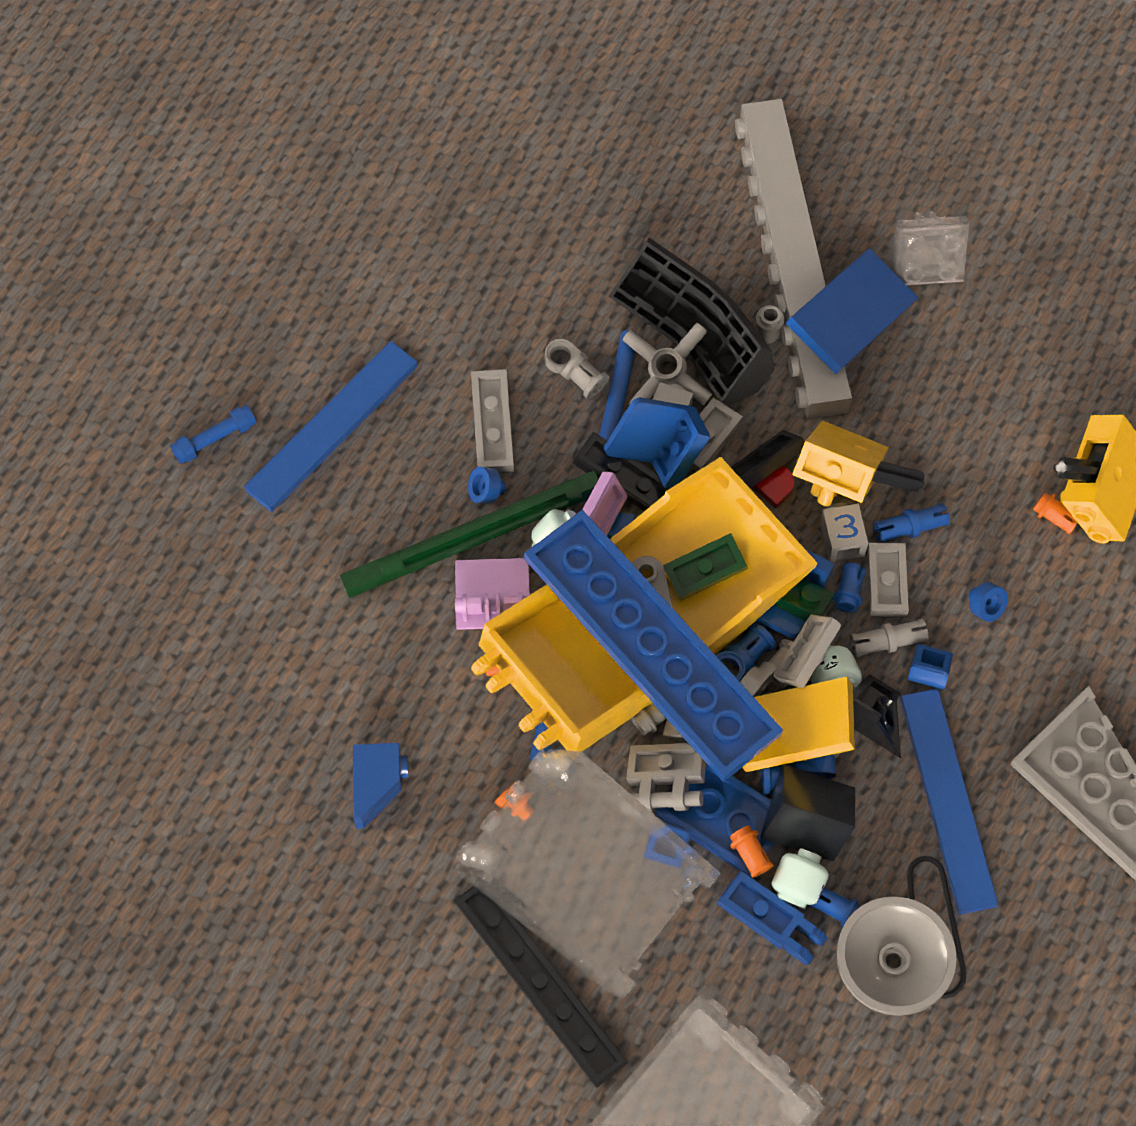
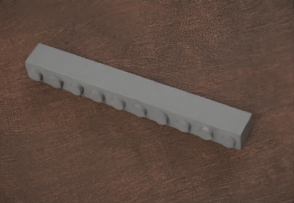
M782 99L742 104L740 118L735 119L736 135L738 139H744L745 147L741 149L744 168L750 167L752 176H748L749 193L751 197L756 196L758 205L754 207L757 226L763 225L765 234L761 235L762 251L764 255H770L772 263L768 264V278L770 285L777 286L778 294L774 297L775 307L780 309L784 315L785 325L781 327V334L784 346H790L792 356L788 357L791 377L797 376L799 387L795 388L798 408H804L806 419L849 413L852 396L845 367L835 374L786 324L791 316L817 295L826 285Z

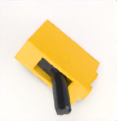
M1091 415L1077 457H1061L1059 464H1054L1053 470L1058 472L1059 478L1068 480L1065 490L1060 494V502L1063 503L1091 540L1098 543L1125 541L1136 510V431L1124 415Z
M823 420L805 441L792 474L813 483L810 490L811 494L818 497L817 501L820 505L826 507L831 505L833 498L838 494L862 503L875 482L914 492L923 488L925 483V475L922 471L884 462L889 447Z

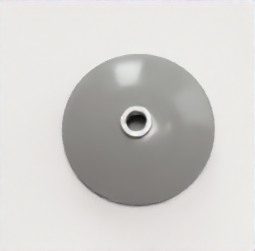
M883 897L862 905L848 918L839 935L836 959L844 984L858 1001L877 1012L902 1016L923 1011L943 996L951 984L955 973L956 948L950 930L932 909L909 898ZM896 956L900 961V966L897 968L889 967L886 963V957Z

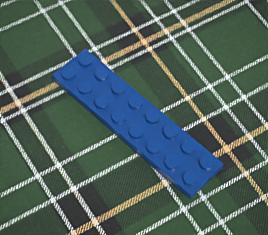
M583 509L524 553L525 561L723 782L782 735L783 729Z

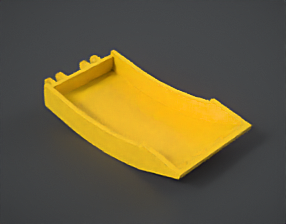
M719 457L667 490L663 497L610 538L631 563L637 558L650 556L659 560L662 565H665L727 534H732L747 564V570L682 601L679 600L665 571L672 608L714 654H717L751 626L818 564L722 457ZM648 569L640 572L645 578H650L653 575V572ZM547 584L484 624L479 646L486 654L474 662L471 670L478 676L497 666L500 672L492 676L486 684V688L490 693L499 691V689H502L509 683L513 685L533 709L518 724L523 732H528L544 722L548 729L540 733L533 742L538 750H543L548 745L559 740L570 755L575 757L634 717L642 709L652 704L650 699Z

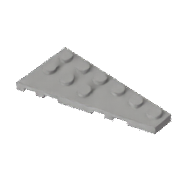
M1088 686L1012 760L1010 765L1136 880V764L1128 750L1121 746L1112 731L1113 725L1107 715L1102 714L1094 700L1095 695Z

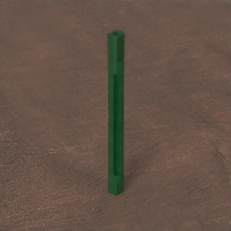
M593 470L340 574L348 597L352 598L540 520L553 509L564 510L588 500L599 479Z

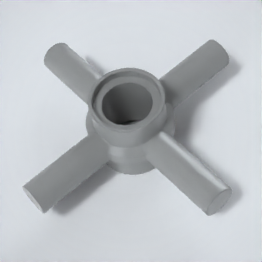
M696 323L675 349L661 348L659 350H656L635 332L629 330L622 341L649 362L648 371L650 378L629 401L628 405L639 397L651 399L660 382L666 385L676 384L682 386L688 392L693 393V398L703 406H706L712 399L713 394L686 374L687 364L685 358L707 333V330L699 323ZM672 361L677 364V368L673 373L665 375L658 371L659 366L663 362Z

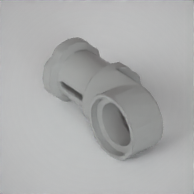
M555 339L547 345L545 364L548 369L554 373H559L566 380L571 379L584 391L583 396L587 400L592 399L608 383L609 375L605 372L600 373L588 362V356L582 353L570 341ZM556 350H565L571 358L565 364H557L553 362L550 356Z
M783 639L779 643L780 649L769 662L764 661L759 667L754 666L740 681L753 697L760 689L764 691L771 682L782 689L787 686L781 684L773 676L793 641Z

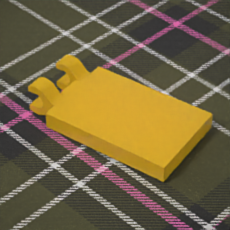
M842 677L806 685L804 688L797 687L754 697L783 729V733L742 768L745 772L855 750L853 684L849 678Z

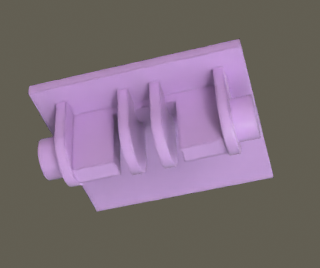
M524 558L455 560L456 630L483 629L486 622L530 595L529 564Z

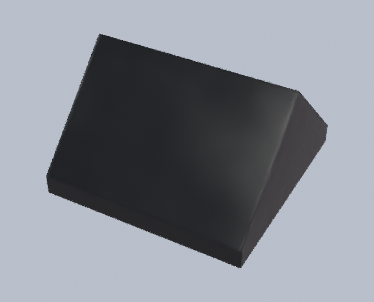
M783 764L760 839L798 851L800 848L819 855L823 859L834 861L855 828V787Z

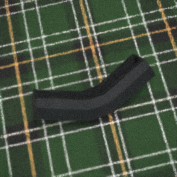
M649 237L609 297L667 336L676 345L680 343L696 323L703 326L707 333L687 356L721 403L732 405L759 392L774 371L770 347L735 301L720 287Z

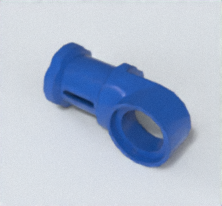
M753 623L748 627V633L736 645L731 644L724 652L716 656L721 662L730 661L735 664L738 670V674L735 677L740 682L747 672L755 666L754 663L767 650L772 651L776 647V642L764 627Z
M832 754L797 761L792 764H784L818 776H826L827 779L836 777L835 756ZM782 765L760 769L761 791L763 795H768L770 791L775 790Z

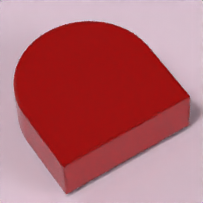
M781 466L753 488L776 509L792 494L795 482L794 476L788 468Z

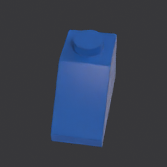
M399 743L353 745V804L356 829H364L402 791V779L409 778L408 755L401 756Z

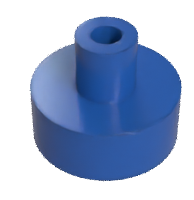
M477 467L469 477L468 494L475 503L492 504L499 495H503L506 491V483L501 480L498 471L494 468Z
M985 582L971 589L968 596L972 614L987 622L997 620L1004 613L1008 603V595L1005 589L992 582Z

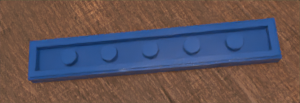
M390 341L244 486L245 491L272 513L418 367L417 361Z
M934 689L902 695L900 702L958 915L996 908L998 905L939 691Z

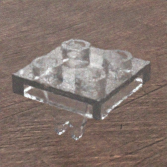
M931 211L928 218H924L921 213L917 212L915 213V219L896 220L893 272L906 285L963 282L969 231L967 216L939 218L935 212Z

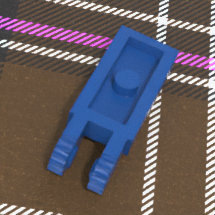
M742 871L738 872L717 901V905L780 950L783 948L805 965H809L814 956L808 949L790 938L796 928L814 944L823 946L828 939L823 931L804 918V914L778 898L777 895Z

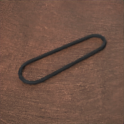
M921 856L914 859L907 870L909 899L915 900L913 884L914 867L923 861L935 864L941 877L961 971V980L958 986L951 992L944 993L941 999L954 997L963 989L966 983V967L943 865L933 857Z

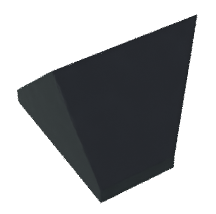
M869 674L853 691L854 730L901 758L897 700L901 693Z

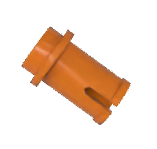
M1045 492L1033 509L1039 514L1037 517L1040 519L1043 516L1070 535L1078 522L1072 517L1063 503L1055 499L1056 494L1053 493L1051 496Z
M750 825L730 836L733 842L730 846L732 849L738 850L751 873V877L754 878L765 873L774 865L770 862L756 837L759 833L757 830L753 831Z

